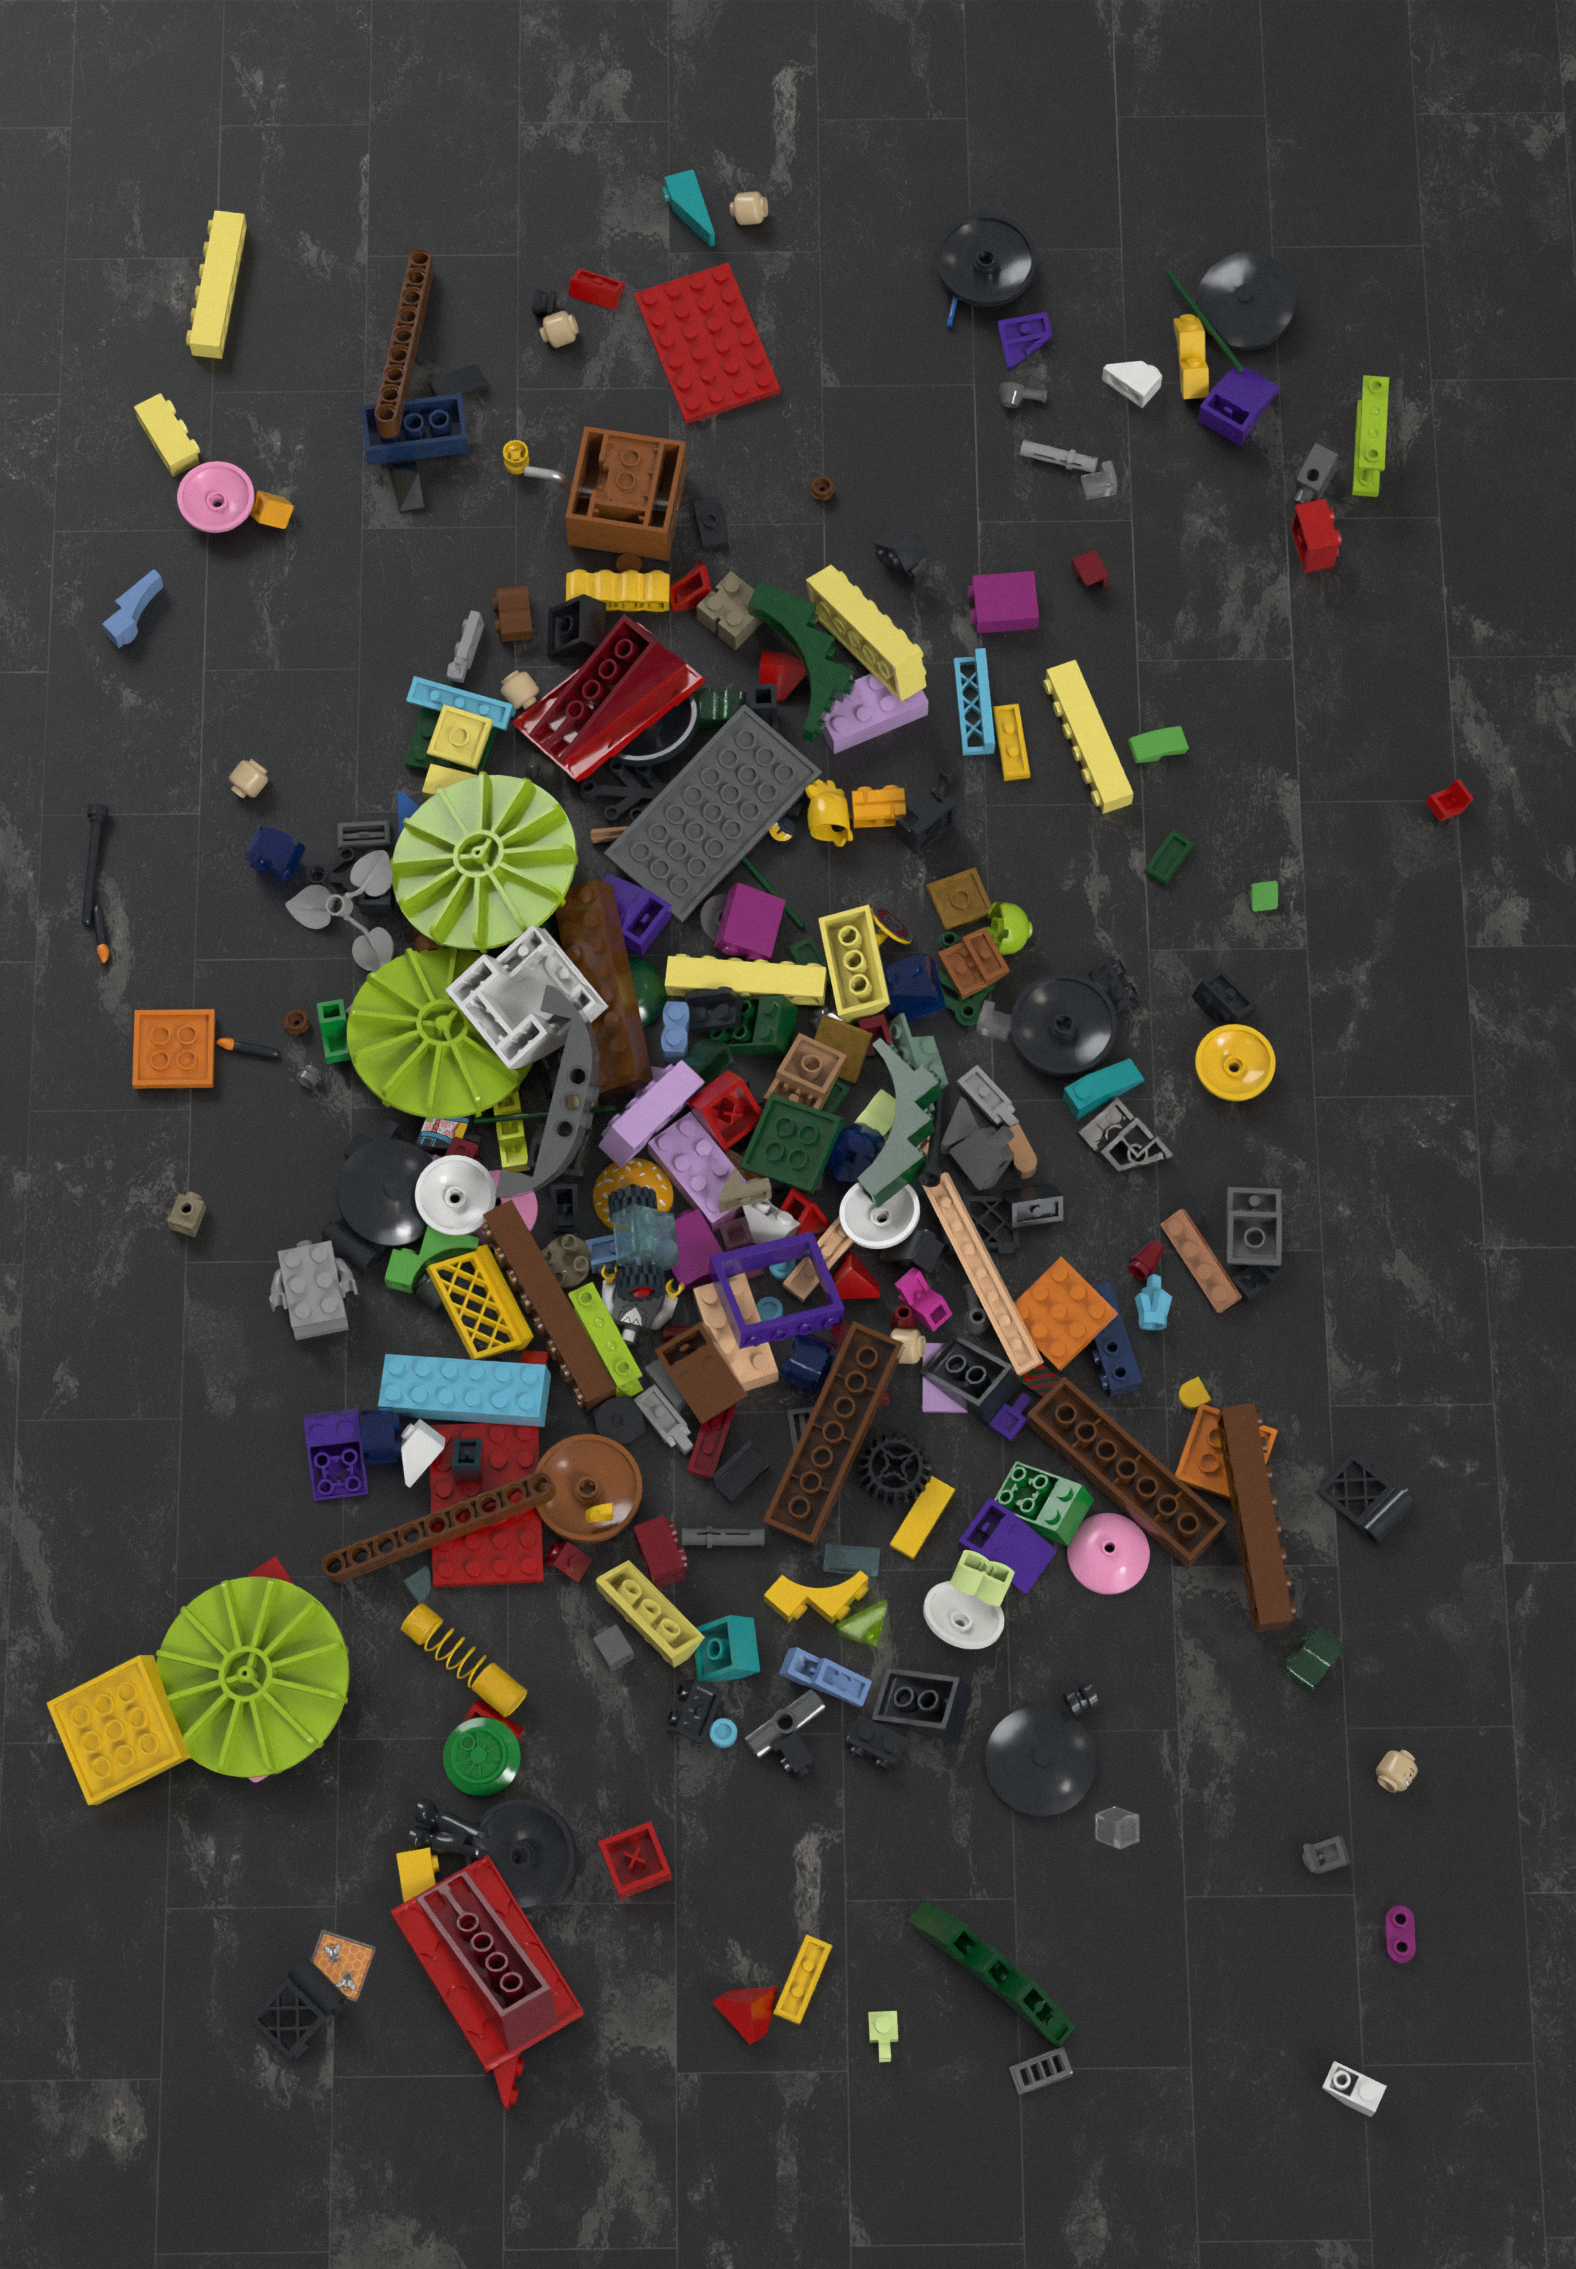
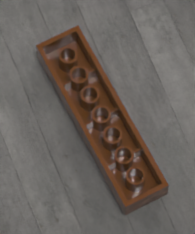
M595 879L569 889L564 897L566 903L563 907L558 906L555 913L563 951L609 1006L591 1022L599 1048V1074L596 1084L597 1087H600L598 1097L611 1100L647 1087L653 1081V1075L613 884Z
M512 1199L484 1213L483 1224H481L483 1230L481 1233L488 1245H494L495 1259L501 1268L506 1267L507 1280L514 1292L519 1290L520 1303L525 1313L533 1315L534 1329L540 1338L545 1337L546 1350L552 1361L558 1360L561 1369L559 1373L564 1383L572 1385V1396L579 1408L584 1407L588 1413L601 1406L605 1401L615 1398V1383Z
M855 1321L852 1322L763 1519L765 1525L816 1547L904 1352L905 1346L903 1342Z
M1065 1376L1027 1414L1026 1424L1187 1569L1225 1531L1226 1520Z
M1255 1403L1222 1407L1216 1421L1253 1631L1258 1633L1285 1629L1292 1622L1293 1616H1296L1294 1599L1289 1600L1288 1589L1291 1588V1579L1289 1572H1284L1283 1562L1286 1561V1551L1284 1545L1279 1544L1278 1534L1282 1533L1280 1519L1275 1518L1274 1507H1277L1275 1491H1270L1269 1480H1272L1270 1464H1265L1264 1453H1267V1444L1265 1437H1260L1259 1427L1262 1426L1261 1412L1256 1410Z

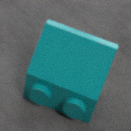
M729 1615L696 1627L705 1637L694 1651L698 1681L708 1683L741 1679L760 1672L754 1618Z

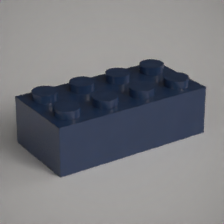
M461 393L406 400L400 431L392 438L381 437L377 432L375 420L376 404L360 406L368 465L469 453Z

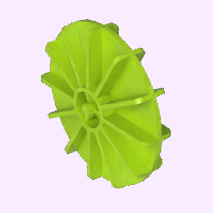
M486 771L479 772L478 777L462 780L445 789H442L439 785L436 787L438 793L421 805L410 819L405 818L402 823L405 827L396 844L393 859L390 860L393 872L392 884L394 894L408 921L424 936L436 942L437 945L462 950H480L482 954L488 953L489 949L514 942L530 926L535 925L539 927L553 914L558 906L563 907L566 903L564 897L570 887L575 867L578 864L574 831L560 804L544 789L533 784L531 780L504 775H488Z
M440 947L436 951H428L426 949L417 953V951L408 948L405 949L404 955L386 963L375 973L370 972L367 976V981L360 988L350 1008L347 1022V1045L356 1073L365 1085L382 1099V1104L386 1107L391 1105L403 1112L426 1117L427 1122L433 1123V1118L451 1119L473 1114L477 1118L481 1116L482 1111L493 1107L512 1092L516 1093L519 1090L520 1084L527 1076L533 1063L516 1069H508L446 992V989L473 965L482 954L470 950Z
M244 1577L222 1581L221 1584L205 1591L189 1605L183 1606L180 1609L181 1613L169 1628L160 1650L156 1651V1656H158L156 1664L169 1705L191 1759L212 1771L224 1775L245 1778L263 1777L282 1773V1771L300 1763L317 1748H321L324 1745V1740L329 1736L339 1719L344 1703L347 1704L348 1702L346 1696L349 1686V1650L345 1645L343 1635L336 1621L321 1602L302 1588L283 1580L269 1577Z

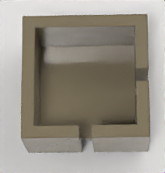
M730 571L715 587L716 593L711 591L697 605V620L713 633L718 630V637L737 650L763 621L748 614V603L754 589Z

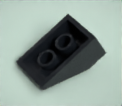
M954 1333L951 1334L919 1372L922 1377L968 1413L987 1424L1022 1384L1012 1365Z
M886 1668L872 1720L931 1738L959 1741L973 1689L960 1677Z

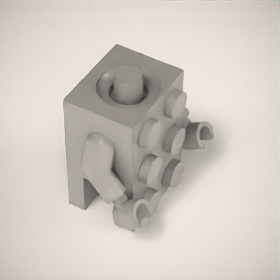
M304 1240L296 1244L297 1248L278 1251L281 1268L274 1274L269 1300L272 1311H275V1307L278 1305H283L284 1309L288 1308L295 1339L300 1340L349 1330L343 1298L346 1297L345 1293L348 1291H354L355 1295L358 1294L351 1270L343 1259L335 1257L332 1242L327 1241L313 1244L311 1240Z

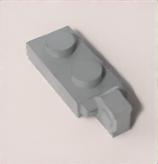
M471 611L469 618L463 622L461 642H457L455 646L454 661L448 664L447 678L450 681L463 683L467 669L471 668L484 628L480 612Z
M978 1065L957 1080L959 1088L996 1126L1001 1123L1003 1126L1010 1128L1019 1123L1018 1119L1012 1114L1015 1112V1109L1010 1099Z
M653 1384L633 1399L644 1417L665 1443L670 1447L676 1444L684 1455L693 1450V1444L687 1438L690 1434L687 1423L656 1384Z

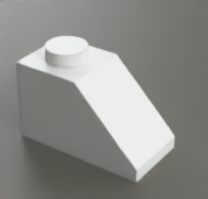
M1143 361L1107 364L1103 368L1102 380L1143 408L1161 387L1162 374L1153 365H1147Z
M421 1419L415 1425L409 1424L401 1435L403 1438L401 1451L405 1484L409 1488L445 1446V1438Z

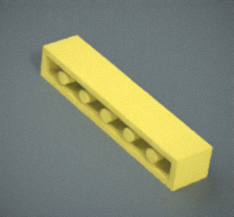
M215 211L213 220L208 222V235H210L209 242L204 243L203 256L206 257L205 264L200 265L199 278L201 279V284L196 286L195 289L197 305L196 308L191 310V323H193L192 330L187 331L186 344L190 345L191 353L194 356L222 359L247 229L244 214Z
M1076 660L1047 669L1046 679L1043 680L1045 691L1048 695L1051 694L1054 699V712L1057 717L1061 716L1063 720L1062 729L1066 739H1071L1074 746L1072 747V753L1076 762L1080 761L1083 769L1081 773L1085 783H1090L1093 790L1091 797L1096 807L1100 806L1104 814L1132 804L1134 793Z
M677 954L675 956H668L665 989L667 995L685 996V994L695 993L696 990L700 989L710 991L726 986L732 988L741 997L784 995L793 1004L825 1006L828 976L826 967L816 963H809L804 966L796 965L789 961L775 964L761 959L754 962H746L739 958L718 960L712 956L691 958L686 954Z

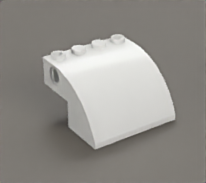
M535 925L530 926L496 959L483 954L446 989V992L508 1069H516L531 1064L566 1043L571 1019L540 1011L546 985L557 987L571 996L582 1008L590 1022L595 1020L609 1007L547 930Z

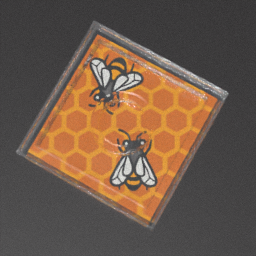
M322 1929L311 1961L347 1996V1999L357 2002L376 1947Z

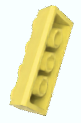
M865 905L818 918L838 1016L847 1024L875 1016L890 1004L870 906Z
M629 1560L597 1578L596 1585L598 1591L673 1667L688 1660L705 1638Z

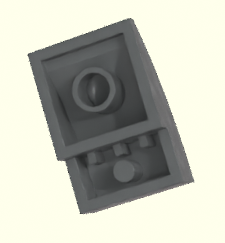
M1227 1188V1264L1281 1266L1282 1189Z

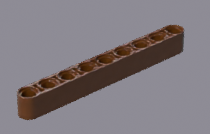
M423 248L413 250L409 255L375 408L377 432L384 438H392L400 431L434 276L431 253Z
M537 1472L331 1552L322 1559L321 1568L324 1574L334 1583L348 1581L548 1503L556 1495V1486L546 1473ZM540 1483H548V1488L544 1492H536V1487ZM522 1493L520 1501L510 1502L513 1494ZM497 1503L494 1511L490 1513L484 1512L487 1504ZM463 1513H471V1517L467 1522H459V1517ZM445 1523V1527L441 1532H433L436 1524ZM419 1533L417 1541L413 1543L407 1542L410 1534ZM386 1543H393V1548L390 1552L382 1553V1547ZM368 1553L367 1559L364 1562L356 1563V1558L359 1554ZM342 1563V1567L337 1573L330 1572L333 1564Z

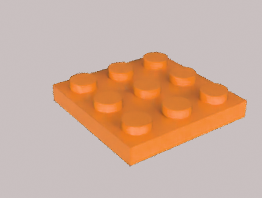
M135 1010L133 1088H213L215 1010Z
M1062 1257L1014 1302L1035 1346L1060 1371L1118 1315L1117 1311Z
M1200 1403L1175 1476L1185 1485L1230 1500L1216 1421L1220 1410ZM1262 1425L1259 1427L1260 1437H1265L1267 1453H1264L1266 1464L1278 1430Z

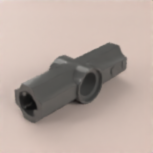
M810 1689L788 1707L777 1711L772 1719L744 1740L753 1754L760 1759L772 1750L773 1745L797 1732V1730L826 1710V1707L818 1695ZM781 1719L791 1720L793 1723L792 1727L787 1730L778 1727L777 1724Z

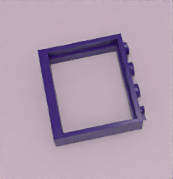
M813 1231L710 1256L708 1272L739 1349L750 1346L757 1347L760 1344L771 1341H782L787 1337L799 1334L807 1335L812 1331L824 1328L831 1329L832 1326L843 1324L845 1308ZM809 1257L829 1305L746 1325L727 1276Z

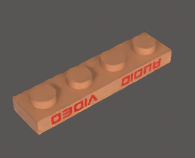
M1185 1209L1178 1210L1160 1224L1217 1313H1222L1242 1298Z

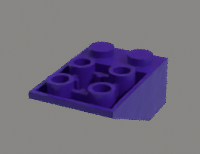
M1243 365V373H1239L1234 366L1215 385L1201 404L1198 415V422L1240 446L1281 389V387Z
M607 874L602 881L613 884L625 946L642 957L672 918V906L647 889Z
M359 1408L305 1414L304 1429L314 1501L367 1495L368 1485Z
M991 1497L958 1543V1550L962 1553L964 1550L974 1551L983 1555L989 1561L999 1562L1011 1568L1015 1573L1010 1585L1024 1595H1027L1057 1552L1055 1548L1018 1516Z

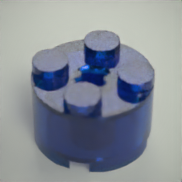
M260 825L245 852V856L251 862L249 866L254 870L263 873L266 869L274 873V878L287 883L288 879L293 877L306 848L300 842H298L297 846L291 842L292 837L268 826H265L263 830Z
M862 1122L852 1123L840 1130L827 1165L837 1180L858 1182L857 1178L874 1162L884 1148L885 1140L877 1129H873Z
M812 1333L807 1335L799 1334L796 1335L791 1347L795 1350L791 1360L788 1358L785 1360L781 1374L785 1375V1382L810 1393L817 1394L819 1390L815 1389L817 1383L821 1385L824 1383L834 1360V1356L830 1355L831 1349L837 1350V1344Z
M393 1408L360 1410V1416H366V1421L360 1422L363 1453L369 1454V1459H364V1465L398 1462V1457H402V1440L396 1439V1430L401 1429L400 1413H394Z

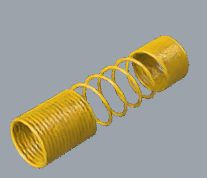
M425 1603L415 1607L404 1620L401 1631L416 1641L418 1645L425 1643V1651H432L437 1648L435 1653L436 1660H443L448 1657L446 1662L447 1670L459 1666L457 1678L463 1679L470 1675L468 1687L472 1688V1691L476 1692L480 1698L493 1706L503 1717L509 1716L523 1701L527 1694V1689L516 1682L514 1678L512 1679L506 1671L502 1670L495 1663L489 1664L479 1674L473 1685L470 1686L472 1676L487 1656L484 1655L471 1671L460 1677L461 1667L474 1652L476 1646H473L459 1663L448 1667L453 1653L463 1643L465 1637H462L448 1654L438 1658V1652L442 1644L453 1633L454 1628H451L437 1645L427 1649L430 1637L442 1624L443 1619L435 1614L431 1608L427 1607Z

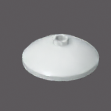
M450 1155L433 1161L423 1170L416 1184L415 1203L420 1216L432 1229L446 1235H465L479 1229L481 1224H483V1214L494 1209L496 1188L493 1178L482 1164L466 1156ZM457 1195L460 1197V1201L452 1203L450 1197Z
M856 1183L845 1194L841 1202L839 1211L840 1222L846 1235L856 1244L871 1249L888 1248L902 1242L913 1232L920 1216V1203L916 1192L908 1184L877 1208L861 1192L859 1184ZM883 1218L887 1219L885 1222H879Z
M950 1581L940 1583L929 1591L923 1604L924 1617L931 1630L943 1641L959 1648L980 1649L993 1644L1000 1637L1004 1628V1614L1000 1606L989 1605L978 1599L975 1595L962 1593L949 1584Z

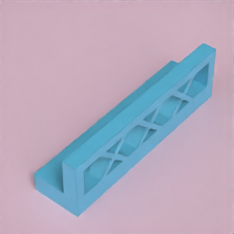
M981 648L975 649L974 657L954 658L963 756L993 754L995 748L986 649ZM975 665V673L968 679L960 672V666ZM968 686L978 693V696L972 702L963 696V692ZM971 709L980 716V720L974 726L965 720L966 714ZM975 733L982 739L983 746L968 747L967 740Z
M415 676L413 677L406 700L408 703L441 712L443 704L492 719L494 721L492 727L504 731L507 730L510 717L514 718L516 714L513 704Z

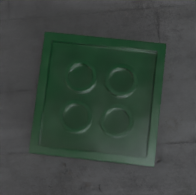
M422 707L405 760V767L428 773L430 764L478 776L479 772L485 771L498 729L491 728L478 768L474 770L427 754L441 712Z
M770 1094L739 1167L742 1170L814 1194L843 1126L844 1119Z

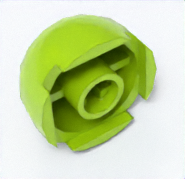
M994 902L991 905L987 918L992 919L991 927L986 928L1000 954H1014L1020 951L1026 944L1027 939L1032 935V923L1028 921L1027 915L1016 904Z

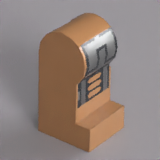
M1017 1124L1009 1128L1013 1132L1014 1138L1007 1145L1014 1153L1012 1162L1015 1175L1019 1178L1027 1179L1036 1172L1037 1158L1020 1125Z

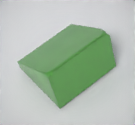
M1277 881L1254 883L1251 885L1249 897L1252 911L1277 909Z

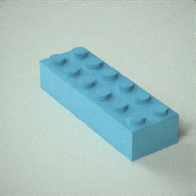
M385 1354L378 1407L384 1416L545 1427L551 1374L546 1365Z

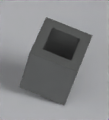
M617 1624L612 1627L609 1625L604 1626L595 1633L596 1636L593 1638V1644L610 1672L634 1659V1652Z

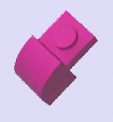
M912 1267L894 1284L900 1294L898 1299L902 1305L909 1306L915 1318L934 1332L952 1315L944 1298L929 1288L923 1275L915 1267Z

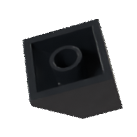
M582 594L548 610L547 656L551 658L590 657L605 639L606 603Z

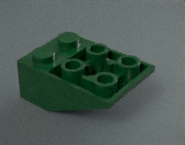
M784 995L743 997L740 1027L708 1031L706 1048L766 1058L785 1057L792 1046L798 1007Z

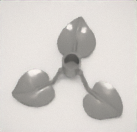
M384 850L368 853L353 866L350 880L352 884L360 887L358 890L351 893L347 892L344 896L338 894L331 895L325 887L311 885L301 890L285 904L291 915L306 927L312 929L324 928L330 923L331 915L343 917L344 920L349 921L361 930L364 935L359 936L354 941L352 955L360 967L372 972H376L383 965L392 961L394 943L391 935L385 929L376 927L368 932L364 926L350 916L353 910L351 898L362 894L364 890L368 895L374 897L388 891L392 884L393 872L388 854Z

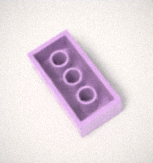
M871 673L854 680L856 681L854 690L851 695H846L843 703L836 700L832 713H826L824 718L826 724L823 734L833 754H836L928 715L929 702L923 690L900 702Z
M683 1060L675 1067L672 1064L666 1067L660 1074L661 1077L656 1082L653 1080L643 1090L644 1093L639 1098H633L625 1107L626 1110L621 1115L619 1113L615 1115L607 1124L608 1127L601 1133V1136L604 1138L599 1147L620 1168L628 1163L648 1144L647 1142L653 1139L688 1106L686 1101L697 1094L705 1083Z
M691 1112L647 1142L650 1156L666 1173L693 1210L699 1208L712 1233L744 1211L742 1206L725 1212H719L718 1195L735 1166ZM738 1171L742 1185L746 1184L747 1181Z

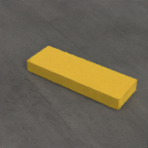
M1019 704L994 706L992 711L1004 781L1030 778Z
M931 1476L930 1483L926 1484L925 1492H921L890 1543L891 1548L912 1560L916 1557L955 1493L954 1488Z
M806 1934L774 2010V2015L800 2025L832 1949L831 1944Z

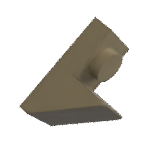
M735 1167L718 1195L719 1212L771 1199L769 1179L754 1178L742 1185L737 1168Z

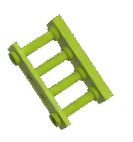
M1363 376L1362 400H1358L1356 412L1352 495L1378 497L1380 471L1385 469L1389 377Z
M593 1282L569 1293L568 1296L575 1307L573 1309L616 1385V1397L629 1395L633 1399L644 1392L638 1381V1378L642 1377V1373Z

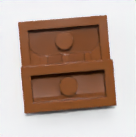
M986 927L962 937V942L938 952V958L961 1000L988 987L1010 971Z

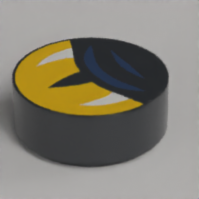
M782 817L769 830L770 839L778 845L789 844L795 837L793 822Z

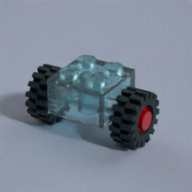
M627 1186L624 1190L619 1188L608 1195L609 1218L613 1221L617 1265L625 1267V1269L621 1268L615 1273L617 1296L619 1299L622 1298L623 1301L629 1300V1302H634L635 1300H638V1302H643V1300L651 1301L652 1298H660L666 1292L664 1271L679 1264L674 1214L658 1210L656 1192L652 1188L648 1189L646 1186L642 1188L640 1186H635L634 1188Z

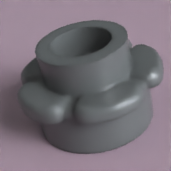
M311 1065L298 1067L296 1080L302 1086L313 1089L317 1083L321 1082L319 1071Z

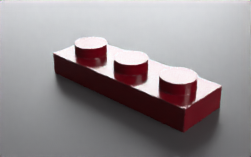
M737 1403L701 1424L687 1473L712 1480L711 1477L716 1473Z

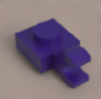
M1022 1393L1012 1408L1005 1403L989 1423V1427L1011 1443L1026 1423L1027 1418L1022 1416V1414L1029 1408L1032 1399Z

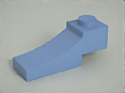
M155 569L115 600L118 611L102 623L105 635L118 648L134 640L138 633L136 624L149 601L164 587L161 575Z
M798 1647L788 1649L779 1672L780 1675L802 1686L805 1685L822 1691L856 1707L863 1706L872 1683L871 1680L826 1658L820 1659Z

